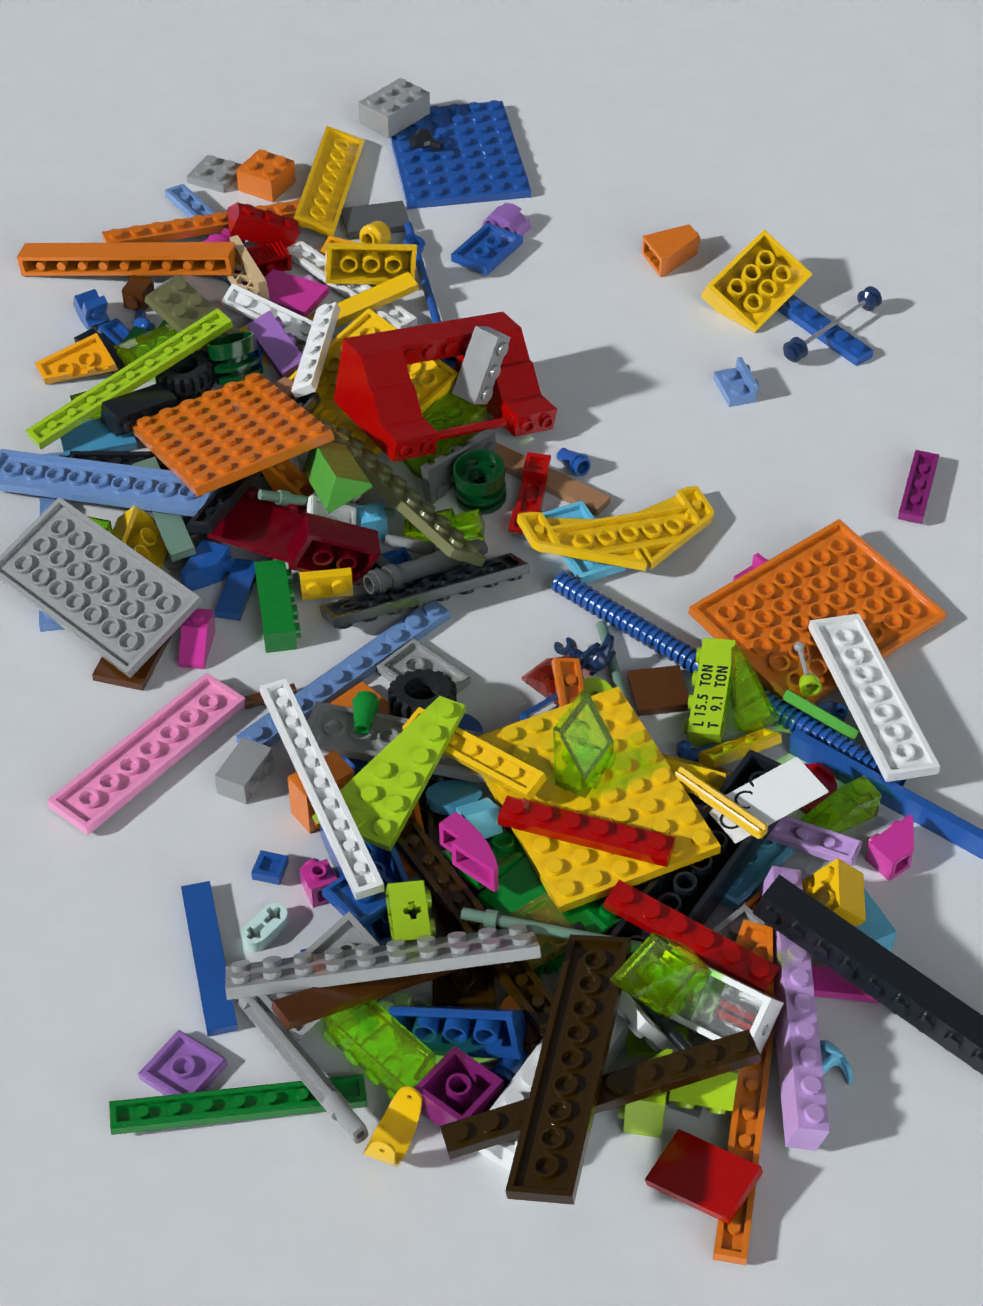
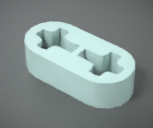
M271 903L257 913L242 929L241 936L244 948L250 952L262 951L288 926L287 908L280 903Z

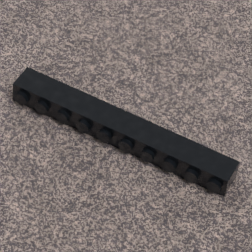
M778 875L754 909L753 914L983 1075V1015L783 876Z

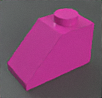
M197 608L181 625L178 667L205 668L216 633L213 610Z

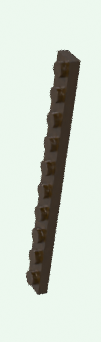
M413 816L409 817L395 843L396 847L418 876L424 880L425 885L461 932L466 934L477 933L478 930L487 928L483 926V923L461 919L463 907L481 911L486 910ZM525 960L487 965L519 1008L523 1010L539 1034L544 1036L554 996Z
M744 1030L604 1074L594 1114L761 1062L760 1053L750 1030ZM529 1098L441 1125L440 1128L450 1160L519 1138Z

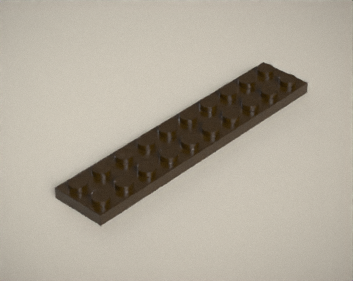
M572 934L569 936L505 1190L507 1199L571 1205L575 1203L630 956V937Z

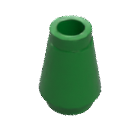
M360 691L352 700L354 731L359 734L371 732V727L380 705L377 695L373 692Z

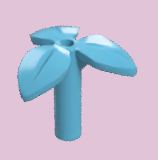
M820 1040L821 1054L825 1055L822 1058L823 1075L833 1066H839L843 1071L847 1084L850 1085L853 1080V1074L849 1062L844 1057L845 1055L832 1042Z

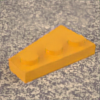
M97 333L35 362V366L45 384L118 370Z

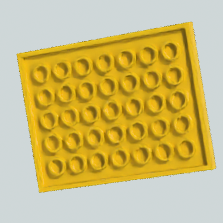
M619 686L476 736L544 772L547 780L530 801L676 837V845L668 867L511 828L559 914L608 896L619 880L630 886H635L719 854L721 851V845L680 781L674 776L673 770ZM482 775L501 808L507 795L527 800Z

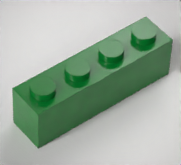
M280 560L254 562L266 653L296 650V639L301 638L300 623H294V620H298L297 604H291V602H296L294 586L289 587V584H293L292 570L286 569L285 562Z

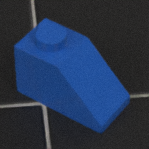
M202 540L195 550L196 554L189 558L181 570L180 578L181 583L191 591L222 582L234 564L230 547Z

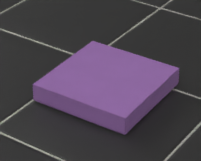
M178 1030L138 1075L141 1081L163 1095L201 1092L210 1086L228 1064L227 1059Z

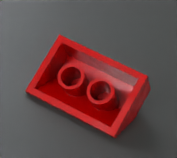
M239 202L229 206L227 209L230 236L238 235L240 239L260 245L282 240L286 248L296 243L300 235L299 222L292 217H284L270 210L258 209L250 204Z

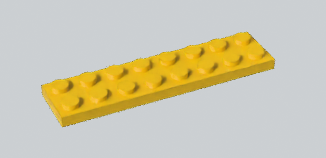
M326 125L294 215V219L299 222L300 227L319 232L321 235H334L365 142L364 139Z

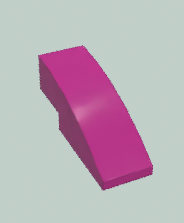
M457 812L439 823L440 845L452 852V864L493 892H496L499 889L498 865L488 842L468 820Z

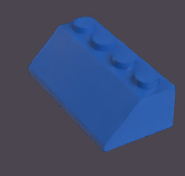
M396 1005L389 1008L400 1054L445 1056L453 1046H456L470 1057L521 1059L527 1035L523 1010L425 1005Z

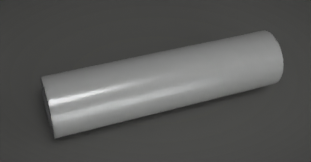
M386 534L384 545L388 547H405L408 551L427 555L434 553L436 549L434 543L392 534Z

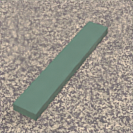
M156 457L132 464V466L160 469ZM151 511L172 562L196 554L195 547L181 515Z

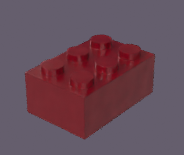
M308 512L286 546L289 569L309 572L351 567L352 584L360 586L364 575L368 574L381 554L377 530Z

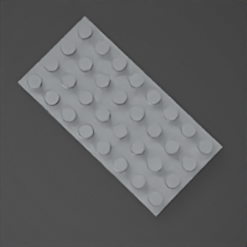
M60 497L0 555V581L129 678L203 603L200 596Z

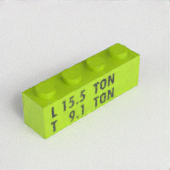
M703 637L702 648H697L696 663L699 664L698 671H693L692 687H695L694 694H689L688 710H691L690 717L685 718L684 734H688L691 745L705 746L714 743L717 746L723 743L738 655L736 640Z

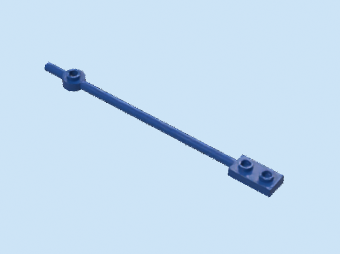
M406 222L404 224L406 236L402 244H417L416 268L433 323L442 322L421 255L425 241L415 235L412 223ZM457 356L440 359L455 370Z

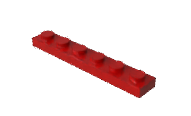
M508 795L497 817L498 825L668 867L676 845V837Z
M621 880L616 883L604 901L603 908L706 965L763 993L767 992L779 971V966Z

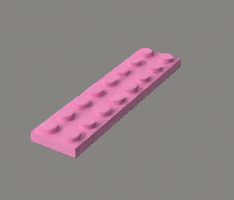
M204 674L47 800L49 808L89 835L245 707L244 701L246 698L210 674Z

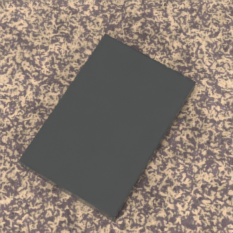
M403 200L342 208L341 211L348 239L359 238L360 230L365 225L374 221L384 222L389 227L391 233L406 232L404 224L410 222Z

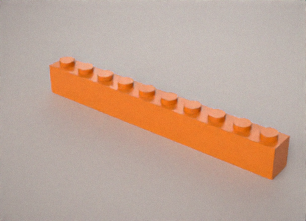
M235 242L25 243L17 256L22 276L232 275L238 263Z

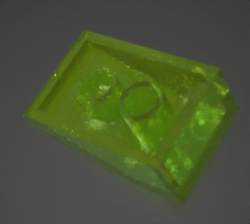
M582 690L553 728L555 785L586 798L592 789L598 787L606 769L610 770L612 768L616 754H614V740L588 691Z
M652 933L610 980L657 1013L672 1017L679 1014L685 1008L686 1000L693 993L700 991L707 984V978L712 971L688 946Z

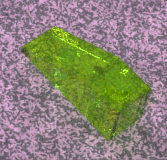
M735 645L731 648L732 710L735 714L733 721L739 731L749 734L766 728L780 719L745 651Z
M862 776L841 786L800 820L842 833L877 816L881 793L865 776Z

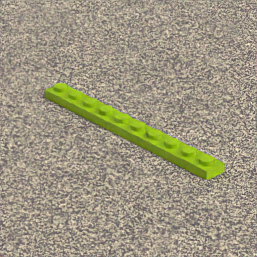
M218 308L26 429L27 436L42 450L101 412L102 402L134 391L232 328V320Z

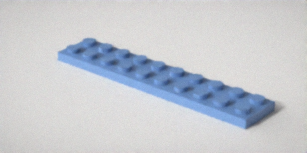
M7 449L0 450V491L50 498L60 497L65 500L125 508L136 506L140 510L192 517L196 515L216 491L213 490L197 497L171 470Z

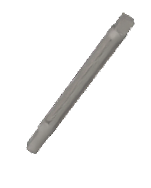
M258 996L236 999L240 1008L332 1119L341 1125L355 1144L364 1141L369 1135L366 1125L351 1109L349 1102Z

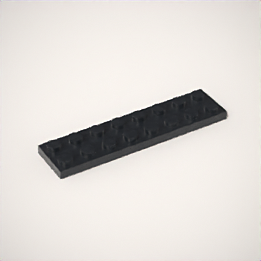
M512 553L486 559L482 567L468 564L402 584L400 588L392 591L387 590L380 595L364 593L319 607L321 616L334 628L346 629L353 626L355 622H371L376 620L377 616L383 614L396 615L401 613L402 609L408 607H424L426 602L445 601L450 599L451 595L458 593L461 595L474 592L475 588L482 586L484 588H491L497 586L500 581H516L521 579L522 575L530 573L527 562Z

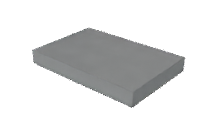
M414 638L376 666L377 673L390 682L396 680L395 677L398 675H404V672L409 670L433 669L435 672L440 671L443 672V675L451 677V681H454L456 684L457 694L471 684L470 676Z

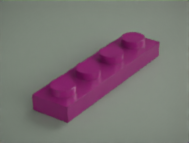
M915 450L898 519L919 524L923 523L939 454Z

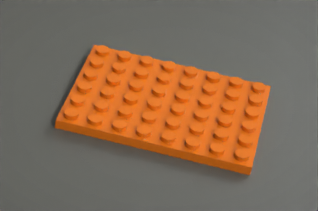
M260 373L249 374L243 381L226 383L223 388L218 390L206 391L201 397L184 400L180 405L173 408H164L158 414L151 417L139 418L136 424L132 426L133 434L197 497L335 440L332 430Z
M840 519L691 605L688 614L712 637L736 640L737 660L773 695L778 696V700L783 699V695L789 688L813 703L837 689L838 686L808 629L810 620L860 614L884 659L943 622L947 615L943 609ZM796 642H802L805 646L803 652L809 673L817 675L820 679L822 690L815 696L807 697L801 694L799 680L804 675L799 654L794 650Z

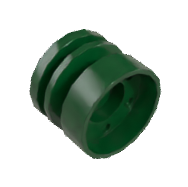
M254 332L229 334L207 343L210 359L212 361H222L213 368L215 373H219L216 375L217 384L225 385L229 382L243 381L249 374L264 373L263 365L258 364L261 362V357L259 355H249L258 349Z
M475 449L467 451L457 458L453 466V476L458 506L465 512L473 515H486L500 509L507 498L505 464L502 457L487 449Z

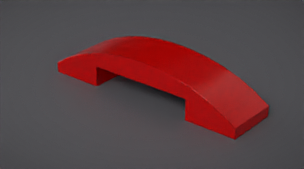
M527 452L523 467V478L515 510L513 509L508 532L524 534L517 523L519 513L541 512L548 481L551 455Z

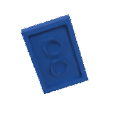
M486 223L451 254V261L487 276L523 244V236Z

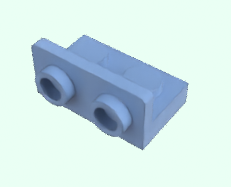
M742 357L737 358L736 368L714 371L713 379L729 407L756 402L759 383L757 379H754L750 366L746 365Z

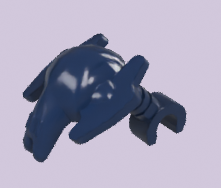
M607 633L601 647L597 642L585 652L577 649L575 640L570 637L566 638L567 645L565 648L559 642L554 644V649L558 654L564 657L579 658L581 670L584 668L590 671L589 675L591 676L605 669L616 655V652L612 651L614 636Z

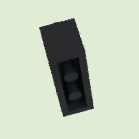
M159 382L102 402L100 421L118 437L132 432V426L136 424L139 418L151 417L158 414L164 408L176 407L177 397L164 384Z

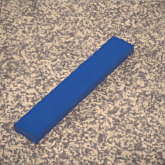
M210 881L181 886L207 1036L238 1031L233 999L227 1000L226 963Z

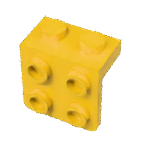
M351 567L299 572L302 601L353 596Z

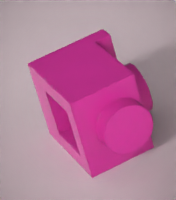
M313 858L300 868L301 883L313 908L328 903L322 896L321 890L338 879L328 860L319 861V859Z

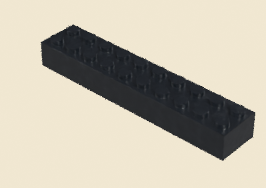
M750 749L719 791L726 795L748 782L754 787L752 780L782 764ZM745 790V791H740L739 793L736 794V796H735V798H734V802H736L737 804H739L738 801H737V798H738V796H739L740 794H742V793H750V794L753 795V792H751V791H746V790ZM707 805L701 816L721 845L720 853L653 878L642 892L704 925L779 820L768 826V832L762 839H757L750 835L740 842L734 843L710 815L709 812L713 807ZM741 806V807H743L744 809H750V806H748V807ZM721 814L719 821L724 828L736 829L739 827L738 825L733 827L726 826L722 821L724 815ZM623 918L609 935L614 937H630L631 940L642 942L640 954L630 952L626 973L643 992L647 988L665 946L683 953V951Z

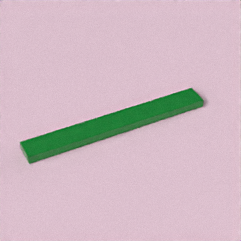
M364 1074L328 1078L349 1102L351 1109L367 1107ZM302 1081L109 1101L111 1135L326 1112Z

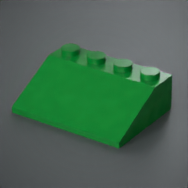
M527 856L498 878L499 889L496 892L486 887L477 896V899L486 908L500 911L501 915L572 928L575 923L581 922L589 932L610 935L622 919L603 908L604 901L606 900L605 897L559 914ZM535 934L540 945L541 959L556 973L561 971L568 940Z

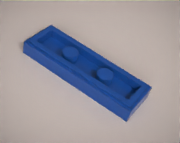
M235 558L214 611L216 618L241 620L256 581L254 562L259 561Z

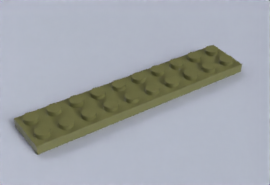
M326 420L322 421L333 432L335 440L331 442L346 445L373 488L449 558L482 567L487 558L479 552L480 547L467 541L464 538L465 534L461 530L451 527L448 518L435 512L436 508L432 504L421 500L419 492L406 486L407 482L400 476L394 475L392 473L393 469L390 466L379 462V456L370 450H366L364 448L365 444L359 439L352 437V432L341 425L337 428Z

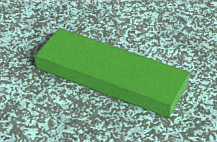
M789 688L782 697L786 702L852 740L859 733L857 727Z

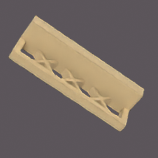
M239 236L229 237L230 242H235L238 256L235 270L241 271L240 274L226 275L230 284L233 283L267 300L270 299L266 279ZM241 281L249 282L247 285H240Z

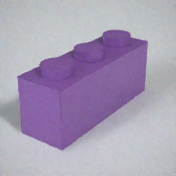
M269 310L247 324L248 330L254 332L257 344L260 346L263 354L281 378H289L298 370L304 350L302 348L298 350L295 346L297 342L290 332L286 333L284 331L285 325L279 316L274 317Z

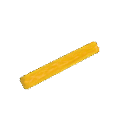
M680 767L675 771L674 776L685 789L755 838L762 839L766 835L768 825L687 768Z

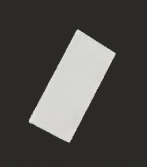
M794 757L752 780L754 787L748 782L726 794V796L734 801L736 794L740 791L753 792L752 794H740L737 801L741 806H750V809L746 810L769 826L829 791L798 757ZM714 808L709 812L734 843H738L751 835L740 826L736 829L724 828L719 821L721 813ZM723 816L722 821L726 826L733 827L737 825Z

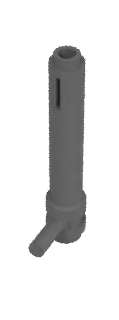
M475 539L471 541L480 547L479 552L485 556L488 553V546L484 540ZM438 551L397 565L389 564L381 569L370 570L368 574L364 575L363 583L369 594L380 595L387 590L398 589L402 584L466 564V562L449 558L443 551Z

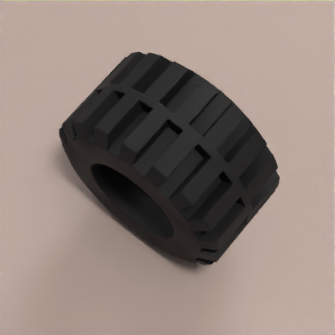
M198 349L157 375L155 382L164 384L177 397V405H180L182 401L187 399H196L201 397L204 392L210 391L215 383L212 360L208 357L207 353L201 352Z
M415 669V671L409 670L404 672V675L395 677L396 680L392 681L390 688H388L389 715L409 719L418 707L426 709L439 696L457 702L455 682L451 681V677L448 675H443V672H435L433 669Z

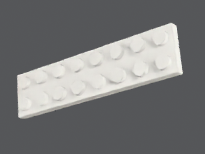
M860 614L810 620L808 629L885 782L938 774L940 765Z

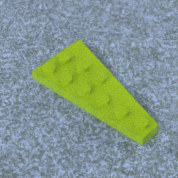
M439 696L340 790L364 842L391 852L466 712L464 704ZM315 813L312 816L313 821L321 824Z

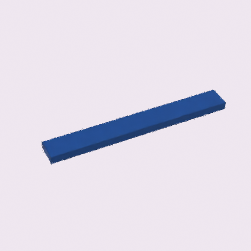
M795 729L791 734L788 753L808 764L817 762L828 767L834 773L835 779L904 817L910 814L914 818L915 823L983 859L982 829L894 781L885 782L881 774L798 729Z

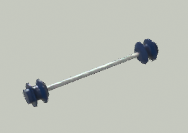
M868 286L863 291H860L857 295L859 304L805 341L799 337H793L783 345L785 357L791 362H799L801 358L808 355L807 344L859 308L865 311L874 310L875 307L882 303V296L879 290Z

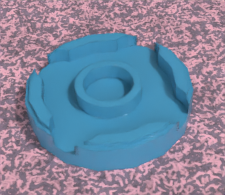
M444 780L428 787L425 793L426 804H429V808L433 812L450 816L457 812L456 807L481 800L482 791L476 784L465 780Z

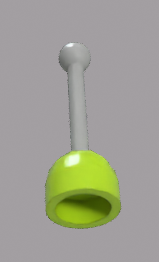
M796 642L794 650L799 654L804 675L799 680L801 694L807 697L815 696L822 690L820 679L817 675L809 673L803 652L805 646L802 642Z

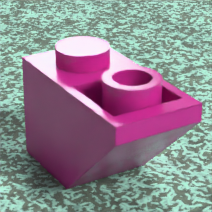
M909 814L900 821L895 820L887 830L881 834H874L867 842L865 860L888 881L910 867L914 851V818Z

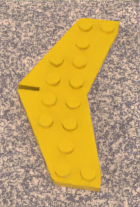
M690 486L678 490L676 496L636 513L599 519L550 518L545 517L542 512H526L518 514L517 523L531 547L540 553H550L646 571L647 566L650 570L711 524L714 509L698 486Z

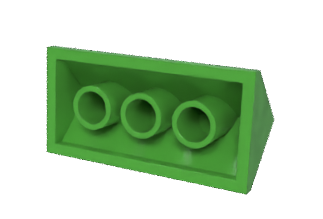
M329 442L308 451L303 472L328 514L373 487L346 445Z

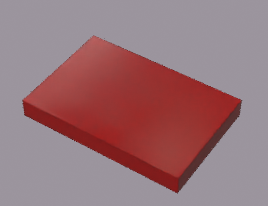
M678 1129L644 1180L647 1186L730 1225L763 1171L760 1165Z

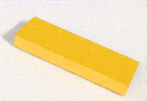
M766 728L759 729L698 753L699 763L717 768L745 757L750 749L759 752L782 743L781 734Z

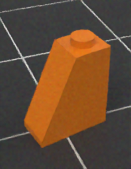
M690 224L644 235L642 255L660 277H665L698 254L700 236Z

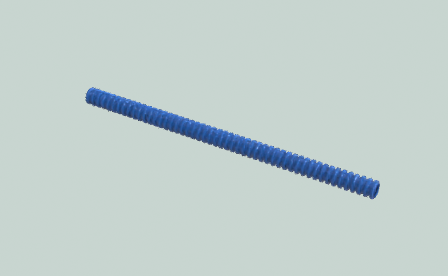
M561 572L554 579L552 590L555 593H559L560 596L571 600L572 603L577 604L580 608H584L585 611H590L592 615L603 619L612 627L615 626L617 630H622L624 634L635 638L636 641L641 642L644 646L648 645L649 649H654L656 653H661L663 657L674 661L676 665L687 669L688 672L698 671L699 664L696 663V648H690L688 643H684L681 639L677 640L676 636L671 635L667 631L664 632L662 628L651 624L650 621L645 620L642 616H638L630 609H625L623 605H619L618 602L613 601L611 598H606L604 594H600L599 591L594 590L585 583H581L580 580L575 579L566 572ZM734 673L731 697L734 696L735 700H741L742 704H748V707L751 709L755 708L757 713L762 712L764 717L769 716L771 721L776 720V724H783L784 729L790 728L791 733L798 729L881 774L872 754H870V750H863L862 745L856 746L855 741H849L848 737H842V734L839 732L834 733L835 730L833 728L827 729L826 724L820 725L819 720H813V717L810 715L806 716L804 711L799 712L797 707L792 708L790 703L785 704L783 699L778 700V696H771V692L765 691L763 687H758L756 683H751L749 679H744L742 675ZM906 779L894 782L904 786Z

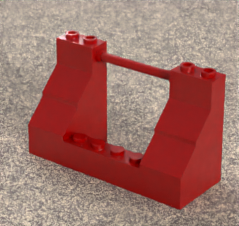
M503 311L343 338L334 402L393 462L435 454L438 440L481 432L486 429L491 430L504 427L514 437L553 429L557 408L541 394L534 365L529 358L522 328ZM475 326H488L511 337L508 343V352L500 366L501 372L493 386L492 397L487 404H480L495 419L436 431L423 418L415 386L411 382L407 365L457 356L455 371L459 373Z

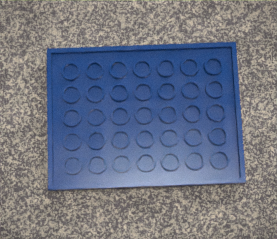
M492 100L482 103L471 102L470 104L431 106L430 114L390 137L407 209L531 198V188L503 101ZM425 128L433 134L434 140L443 143L444 147L442 151L432 147L425 149L414 148L410 145L409 140L416 135L418 129Z

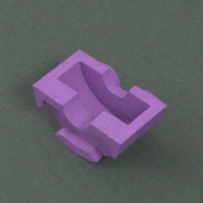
M504 203L502 206H498L483 221L482 227L486 223H490L524 236L531 228L530 220H526L520 212L522 210L520 207L511 203Z

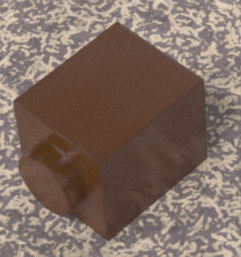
M132 275L122 289L124 308L146 311L149 305L145 303V297L154 291L153 279Z

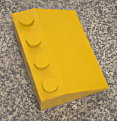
M764 229L706 286L701 297L717 312L755 333L813 274Z

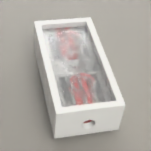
M666 946L644 992L665 1016L712 1040L749 1029L760 1054L784 1004L692 957Z

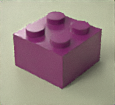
M453 1046L414 1088L420 1092L423 1098L421 1114L440 1127L450 1122L489 1111L503 1092L504 1080L456 1046Z

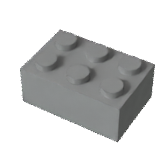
M396 79L394 82L358 102L359 124L390 138L430 114V92L405 79Z

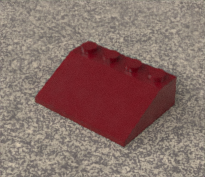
M251 486L239 499V502L229 511L228 515L219 523L216 530L209 533L207 537L288 563L286 546L306 516L307 506L294 504L283 506L277 505L273 501L259 500V489Z

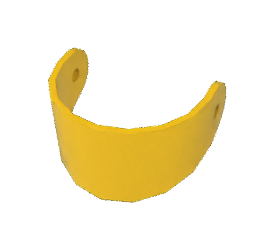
M403 1086L397 1091L363 1152L364 1156L395 1167L399 1166L409 1149L420 1118L423 1098L418 1090L410 1086Z

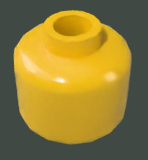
M374 221L365 225L360 230L359 239L364 244H389L391 232L384 222Z

